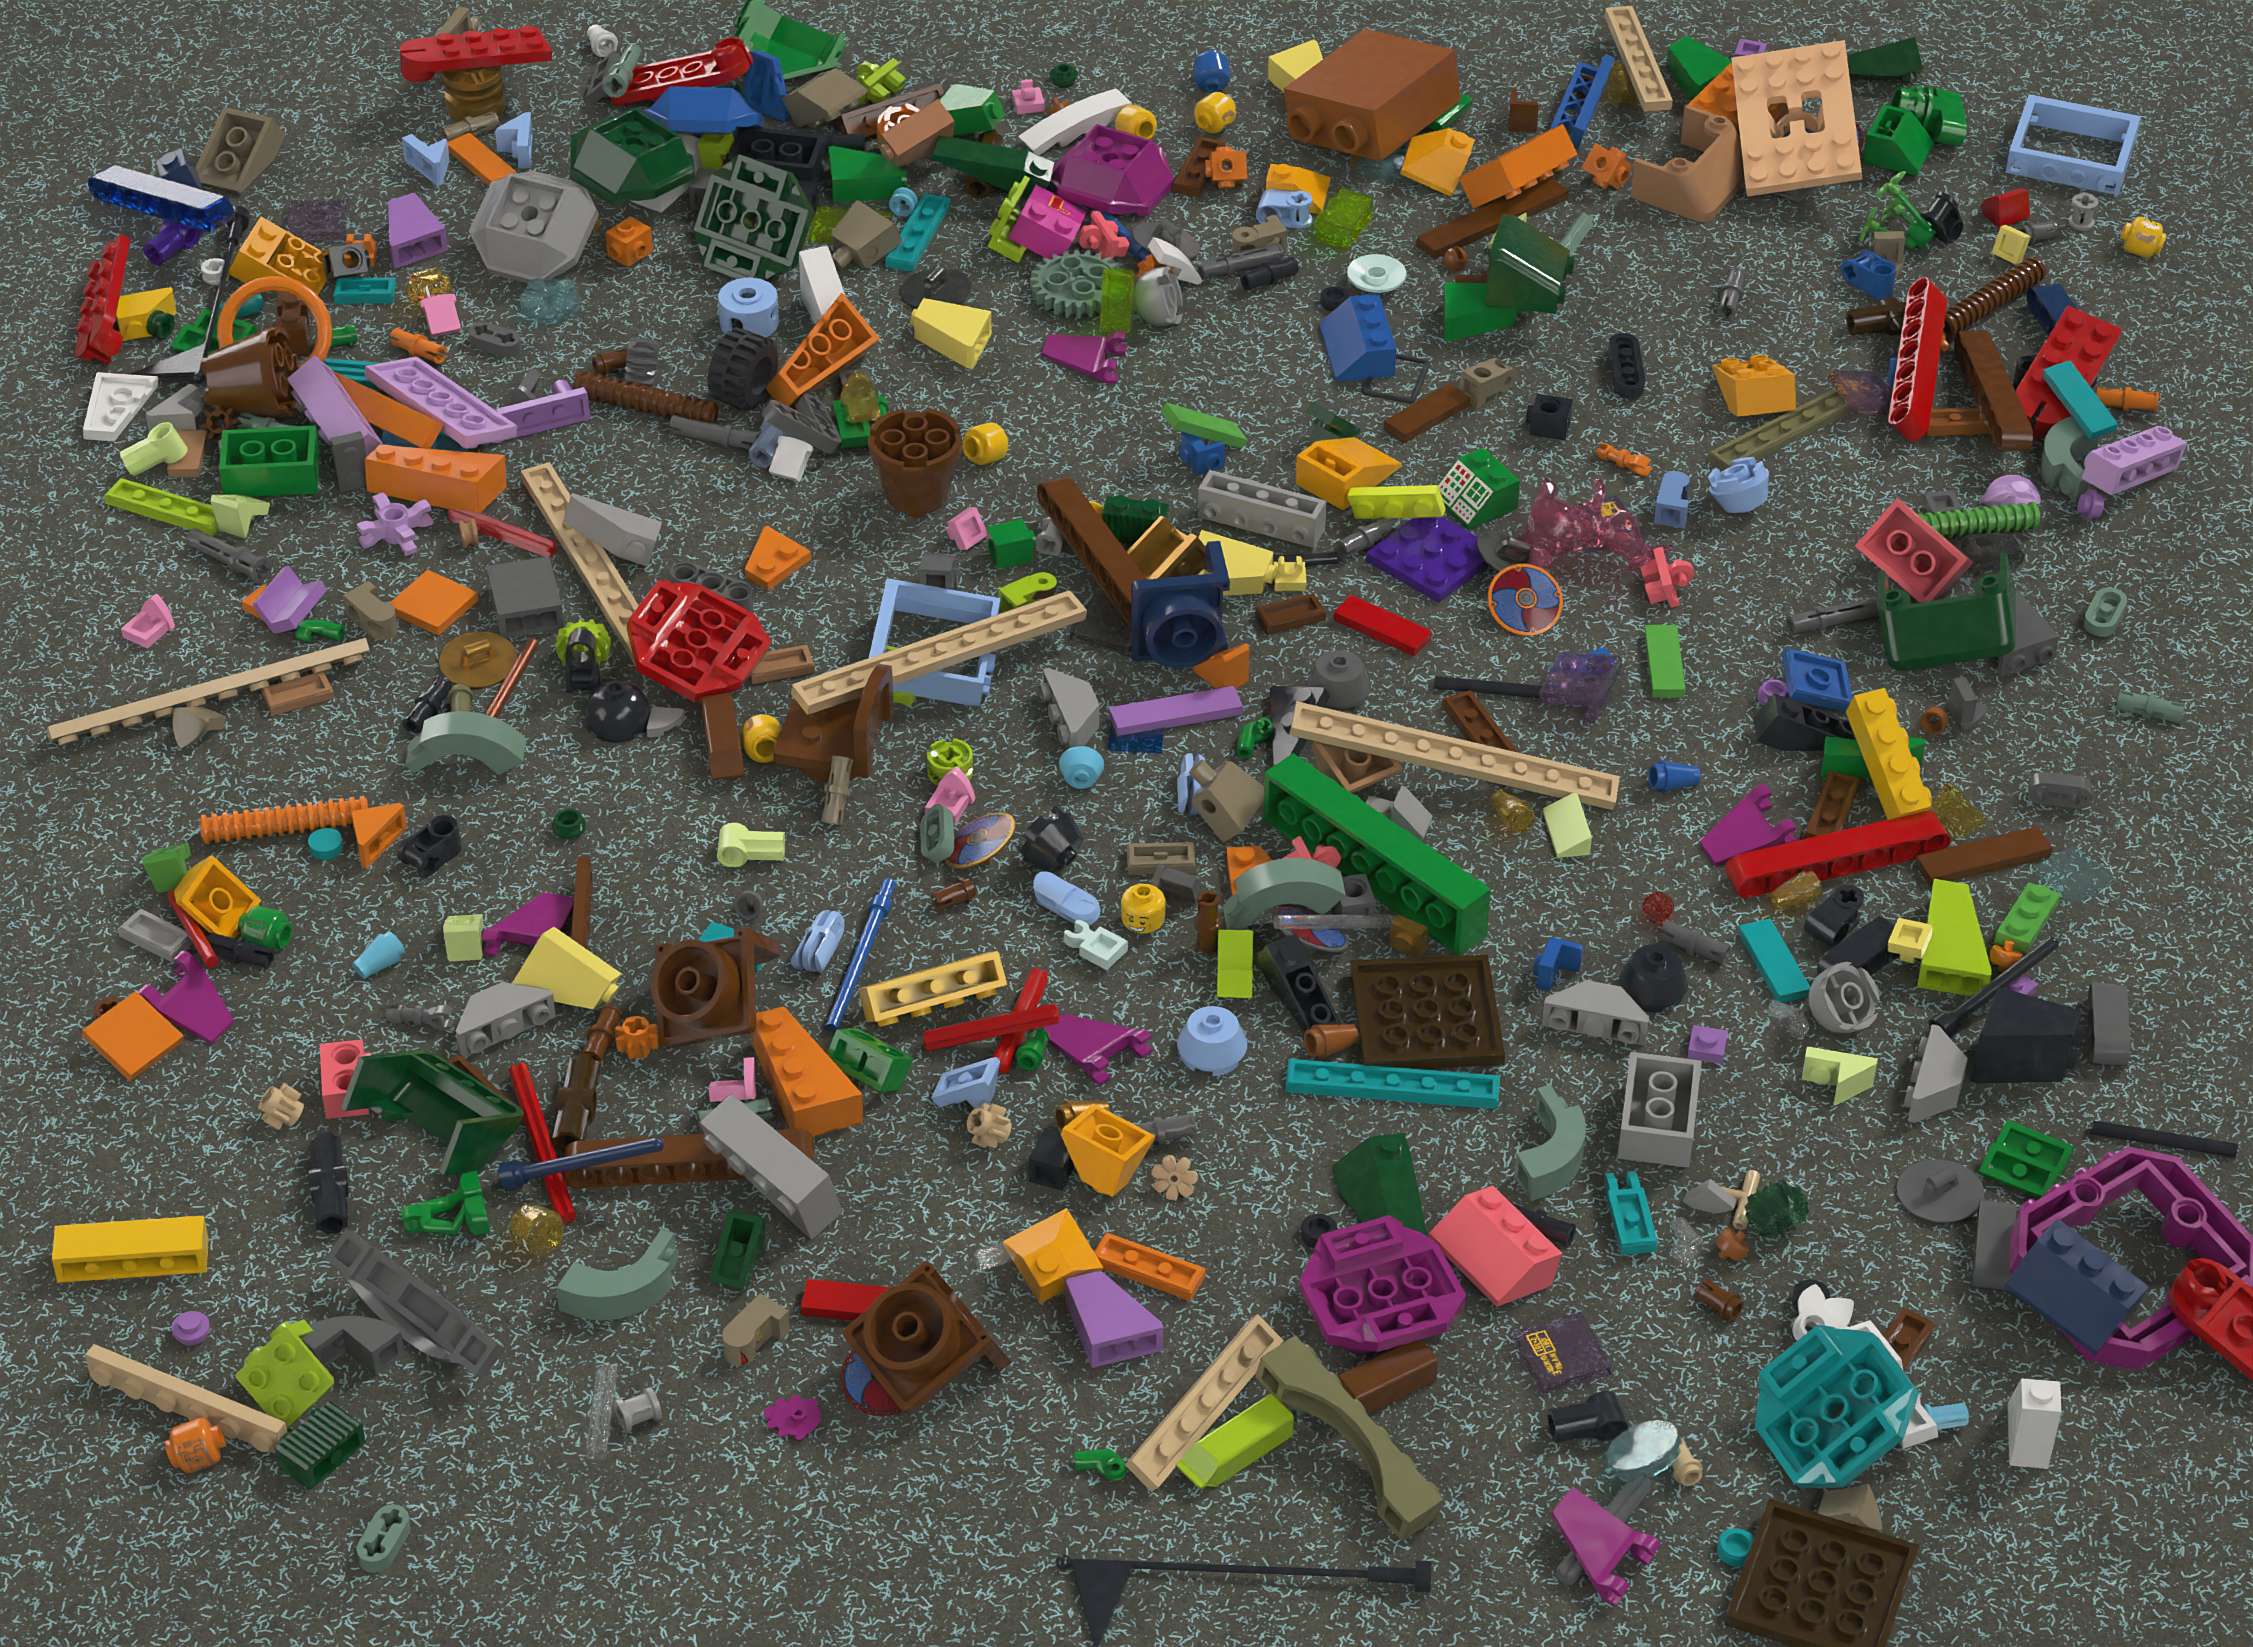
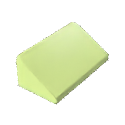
M1569 794L1543 808L1542 813L1557 858L1590 855L1591 833L1578 794Z

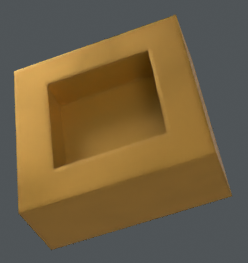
M1397 914L1391 922L1389 946L1396 948L1401 953H1407L1416 958L1421 957L1426 951L1428 927Z

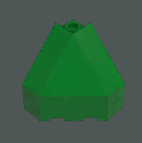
M746 0L734 24L737 30L731 37L740 38L744 45L749 48V51L758 49L779 58L784 80L842 65L838 60L848 43L844 41L846 34L840 32L831 35L785 17L764 5V0Z

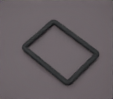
M1396 354V359L1424 364L1410 398L1369 391L1368 389L1373 379L1372 376L1366 378L1361 392L1368 396L1414 403L1430 367V361Z

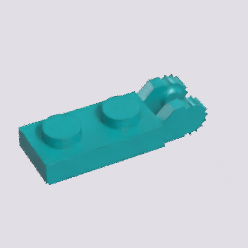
M1627 1171L1625 1182L1628 1189L1618 1190L1614 1174L1605 1173L1604 1186L1607 1204L1620 1254L1657 1252L1658 1240L1644 1188L1640 1187L1636 1171Z

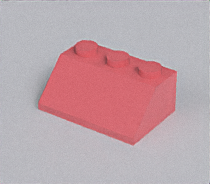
M1898 498L1893 501L1855 545L1857 549L1880 569L1885 571L1887 575L1920 603L1935 601L1951 588L1973 564L1968 557Z
M1494 1186L1465 1195L1428 1235L1429 1238L1438 1243L1443 1254L1496 1307L1551 1286L1563 1254Z

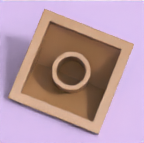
M1317 741L1312 743L1318 771L1335 780L1337 784L1350 793L1399 774L1403 770L1398 760Z

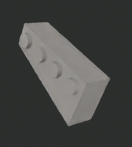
M730 1094L700 1122L705 1134L703 1141L706 1146L716 1155L721 1153L738 1174L745 1176L760 1193L770 1200L809 1239L815 1238L843 1212L829 1174L733 1094Z

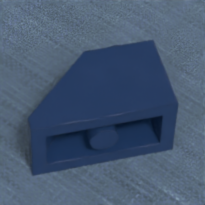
M182 148L166 153L162 158L156 160L160 177L180 215L184 214L202 198L206 199L198 172Z

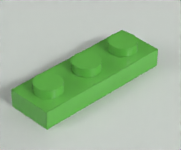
M2028 882L1997 930L1994 943L2004 946L2006 940L2014 942L2013 950L2027 954L2056 909L2061 893L2052 891L2046 886Z

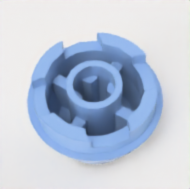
M1746 457L1731 461L1732 466L1722 472L1715 468L1708 476L1710 482L1709 491L1725 512H1749L1767 500L1769 471L1764 468L1762 461L1756 463L1755 457Z
M1208 1006L1200 1008L1190 1015L1178 1037L1177 1047L1182 1061L1189 1069L1195 1071V1068L1202 1071L1213 1072L1212 1076L1227 1074L1238 1067V1062L1243 1058L1247 1050V1039L1236 1016L1232 1012L1222 1007Z

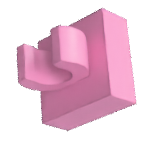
M1032 79L1022 80L1021 89L1012 90V100L1017 114L1045 111V103L1040 88H1033Z
M977 507L967 508L948 521V527L945 528L950 540H955L960 550L969 549L987 536L986 528Z

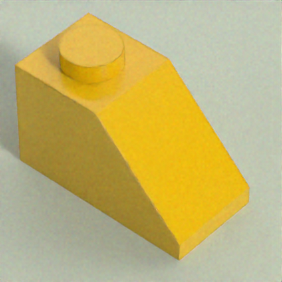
M172 287L120 296L116 321L119 332L123 336V341L152 336L148 334L146 325L150 314L154 310H160L173 316L176 314Z

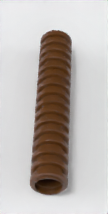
M2029 257L1946 310L1945 327L1943 328L1946 338H1953L1956 332L1965 330L1973 325V323L1978 322L1992 311L2006 304L2009 300L2014 299L2033 285L2042 281L2046 276V268L2043 262L2037 257Z
M579 371L573 383V390L585 388L588 399L592 398V400L597 402L600 400L602 403L609 402L614 406L618 404L619 407L623 408L626 406L631 410L635 408L639 412L644 410L645 413L650 414L652 412L656 416L661 414L662 417L668 418L670 416L671 418L673 415L708 423L714 422L713 424H716L719 416V406L715 401L709 403L707 399L691 398L690 395L683 396L681 393L674 395L672 391L665 392L664 389L657 390L652 386L648 388V386L643 384L639 386L638 383L633 382L631 384L626 380L622 382L621 379L617 378L613 380L612 377L607 376L605 378L600 374L596 376L592 372Z

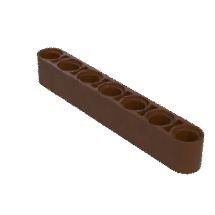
M1956 332L1954 339L1956 358L1997 451H2030L2033 442L2031 424L1989 332Z
M1067 476L1039 483L1037 486V498L1041 508L1051 518V521L1126 623L1131 627V585L1136 580H1146L1147 578L1070 477Z
M804 1129L776 1130L815 1163L814 1138L809 1131ZM705 1134L656 1136L664 1141V1148L659 1152L564 1172L566 1184L574 1189L741 1180L747 1178L738 1174L721 1153L716 1155L706 1146L703 1141ZM655 1137L576 1141L565 1148L564 1157Z

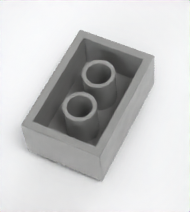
M1630 1052L1617 1159L1689 1168L1701 1060Z

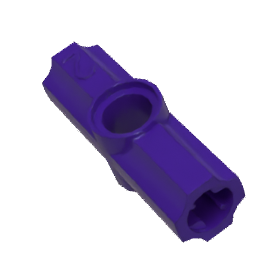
M202 198L180 217L168 216L162 224L161 232L143 246L144 255L152 264L159 266L182 247L191 249L198 243L201 232L218 218L217 209L212 205L211 201Z

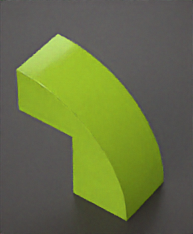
M1218 930L1217 997L1252 998L1253 930Z

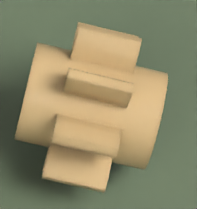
M285 1083L282 1084L280 1089L271 1086L261 1098L258 1106L259 1110L265 1112L261 1119L278 1130L282 1124L288 1127L293 1126L304 1108V1104L298 1101L301 1094Z
M982 1103L981 1108L972 1110L967 1119V1130L969 1133L974 1134L972 1143L982 1147L996 1148L997 1143H1003L1009 1137L1011 1121L1004 1117L1006 1108L993 1103L991 1105Z

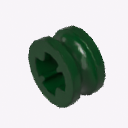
M154 310L147 320L146 329L148 334L163 340L166 339L173 332L175 319L169 313Z

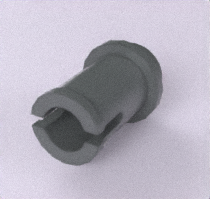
M2054 220L2034 224L2029 221L2020 226L2019 231L2031 236L2028 245H2032L2038 240L2056 238L2058 231L2050 232L2047 230L2058 228Z

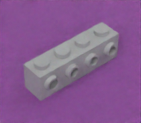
M1209 470L1198 488V517L1315 548L1325 531L1327 501Z

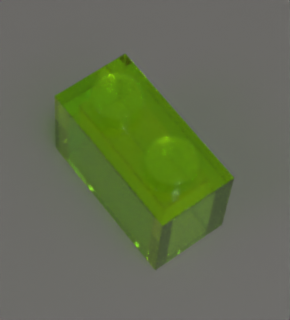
M1341 188L1337 195L1329 200L1325 210L1319 213L1315 219L1316 241L1348 251L1372 221L1373 197Z
M1103 269L1100 330L1102 334H1111L1114 331L1121 330L1125 331L1126 335H1132L1135 289L1133 270Z

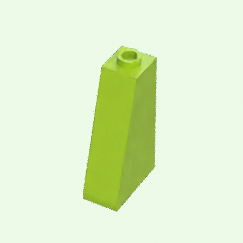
M1934 879L1927 917V924L1932 925V936L1921 959L1917 987L1973 996L1990 983L1992 970L1968 884Z

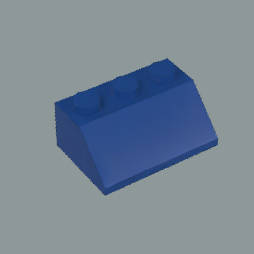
M1379 294L1349 297L1320 322V331L1336 382L1366 379L1369 376L1373 378L1395 376L1396 345Z

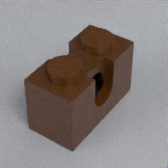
M278 293V317L275 320V327L281 326L288 333L289 340H286V343L291 349L292 354H296L297 357L309 356L312 324L311 310L304 301L295 295Z

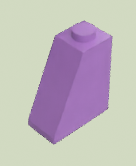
M415 192L388 201L389 244L394 269L448 251L445 227Z
M1101 1270L1065 1279V1303L1092 1368L1163 1351L1164 1327L1162 1322Z

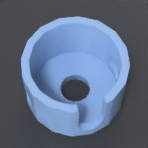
M740 278L728 282L720 289L718 294L719 320L721 330L725 334L732 330V318L739 319L743 324L744 330L764 337H768L776 331L779 324L778 296L776 288L771 283L758 278Z

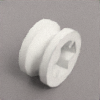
M213 258L202 263L201 271L205 283L210 285L219 284L225 260Z

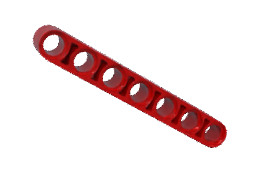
M1922 277L1915 281L1907 294L1888 418L1889 423L1909 442H1916L1921 439L1929 428L1947 307V297L1927 277Z
M1924 811L1742 853L1732 857L1726 863L1724 870L1738 895L1746 899L1916 859L1917 855L1948 848L1951 837L1934 812Z

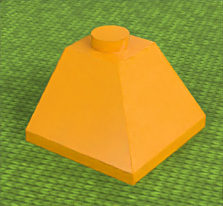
M1450 128L1414 136L1410 140L1400 174L1443 194L1452 196L1459 182L1458 178L1462 175L1470 157L1475 139Z
M1271 164L1266 179V190L1278 189L1308 192L1312 196L1309 213L1322 214L1331 177L1286 164Z
M212 855L190 868L174 890L176 903L209 933L234 939L239 934L238 923L244 913H248L252 907L259 905L261 899Z
M1094 1103L1066 1125L1061 1132L1062 1139L1081 1181L1092 1186L1098 1193L1111 1197L1129 1183L1155 1138V1135Z
M1067 1208L1003 1241L1004 1247L1039 1304L1065 1291V1279L1079 1274L1103 1271L1104 1269Z

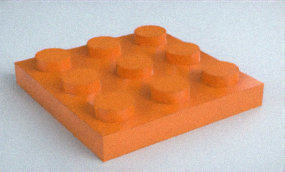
M1730 63L1688 105L1726 117L1733 123L1737 132L1740 133L1733 68ZM1786 103L1771 104L1768 107V112L1776 123L1789 113Z

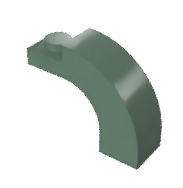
M2072 416L2056 423L2047 433L2040 462V474L2048 489L2060 486L2062 493L2068 495L2075 504H2078L2080 496L2089 489L2090 483L2081 478L2084 470L2077 464L2075 459L2087 456L2091 451L2097 449L2099 437L2090 440Z
M467 711L447 712L424 721L422 734L413 738L408 745L405 766L412 772H417L443 756L462 754L482 761L497 775H501L523 761L527 738L504 721L486 714Z
M1284 858L1265 862L1249 869L1235 879L1237 893L1227 900L1223 905L1227 930H1244L1261 913L1281 904L1303 905L1324 915L1346 896L1341 871L1323 862L1306 858Z
M1551 1084L1537 1088L1535 1112L1550 1134L1551 1139L1541 1146L1516 1153L1514 1177L1529 1201L1551 1195L1565 1187L1576 1176L1583 1160L1586 1136V1122L1579 1105L1567 1108L1565 1100L1561 1096L1558 1097Z
M661 1228L645 1254L636 1263L624 1269L603 1271L574 1262L556 1287L559 1311L584 1319L613 1320L632 1316L656 1304L673 1287L671 1270L674 1269L679 1257V1251L676 1249L675 1233Z

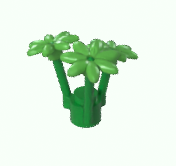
M1901 171L1893 176L1890 182L1883 184V187L1876 192V198L1881 197L1887 190L1892 196L1895 195L1897 197L1896 199H1891V206L1882 210L1883 216L1881 221L1884 222L1888 218L1891 220L1895 215L1898 218L1902 217L1911 225L1905 233L1909 238L1905 237L1904 244L1911 250L1915 246L1923 250L1934 237L1936 231L1931 228L1932 225L1909 202L1908 198L1910 196L1906 192L1900 191L1902 188L1897 182L1906 174L1905 171ZM1904 206L1907 208V210L1913 215V217H1914L1916 220H1914L1911 216H1909V215L1905 212L1906 209L1904 208ZM1874 207L1870 211L1867 222L1859 235L1860 242L1863 241L1867 231L1871 233L1892 232L1879 226L1880 223L1872 220L1878 207Z

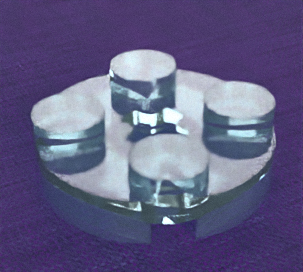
M532 279L527 284L528 288L520 296L522 313L530 316L531 321L539 324H558L564 322V317L570 314L573 317L580 309L579 292L576 290L574 282L569 279L560 281Z

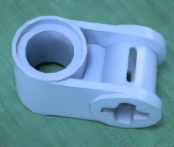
M1265 190L1256 210V218L1260 223H1265V217L1276 214L1285 227L1296 229L1308 228L1312 225V216L1309 214L1312 196L1305 191Z

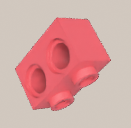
M363 1039L320 1044L322 1098L326 1119L369 1114V1108L345 1111L341 1108L358 1058L372 1055L371 1053L365 1054Z

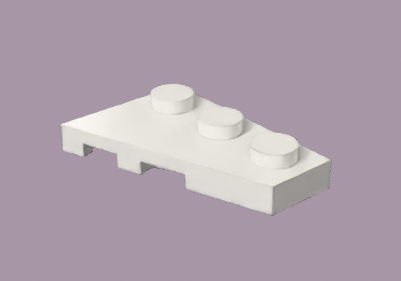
M97 372L83 427V438L86 440L115 441L158 387V376Z

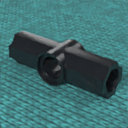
M331 1132L318 1133L317 1137L310 1141L309 1146L312 1169H309V1184L312 1202H314L316 1228L326 1234L340 1233L343 1228L348 1227L346 1197H349L346 1165L343 1164L341 1137L335 1136Z

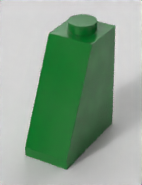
M1685 36L1668 46L1666 69L1690 102L1730 63L1732 64V60L1689 36Z
M953 84L939 100L955 120L953 136L993 130L1005 116L1002 104L999 102L994 90Z
M828 146L833 203L891 199L896 189L907 187L906 170H901L900 167L897 168L891 160L887 161L884 156Z
M1445 282L1443 301L1444 341H1453L1515 325V314H1521V310L1485 305L1487 283Z

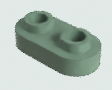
M2102 588L2098 590L2085 614V630L2098 637L2112 635L2125 613L2127 605L2125 593L2116 588Z
M935 804L929 808L920 824L921 853L934 863L949 858L954 850L953 813L941 804Z

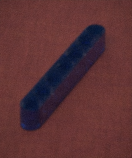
M112 165L88 179L90 192L100 201L205 232H212L235 218L233 205L222 195Z

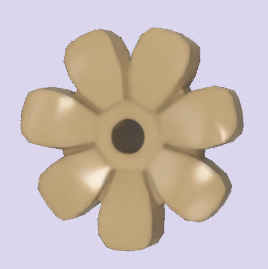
M1173 1155L1165 1156L1162 1160L1163 1165L1156 1164L1152 1169V1176L1158 1178L1153 1185L1155 1190L1159 1193L1167 1190L1166 1199L1176 1201L1179 1192L1183 1197H1189L1194 1191L1191 1184H1195L1198 1181L1197 1172L1188 1171L1191 1161L1186 1157H1182L1176 1163Z

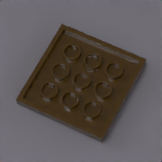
M1488 955L1350 960V975L1364 1066L1418 1069L1504 1065L1505 1051Z
M1769 1498L1726 1613L1724 1625L1792 1647H1887L1920 1545Z

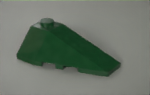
M940 135L936 140L932 155L934 160L1010 192L1015 181L1021 183L1024 176H1027L1030 180L1021 196L1026 200L1029 199L1035 185L1044 189L1047 188L1054 167V162L1029 151Z
M1405 1133L1368 1137L1332 1165L1339 1196L1356 1213V1219L1359 1223L1389 1215L1402 1222L1403 1227L1418 1231L1428 1237L1413 1161Z

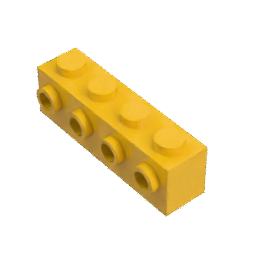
M1885 688L1854 695L1846 710V714L1887 820L1929 811L1932 805V796L1928 787H1924L1921 781L1918 760L1916 757H1912L1910 753L1908 734L1899 725L1895 701L1888 697Z
M994 951L858 988L866 1021L877 1022L878 1026L881 1027L899 1022L898 1015L910 1012L911 1018L931 1013L930 1006L943 1003L944 1008L963 1004V997L976 994L977 999L997 994L996 988L1007 985L999 952Z

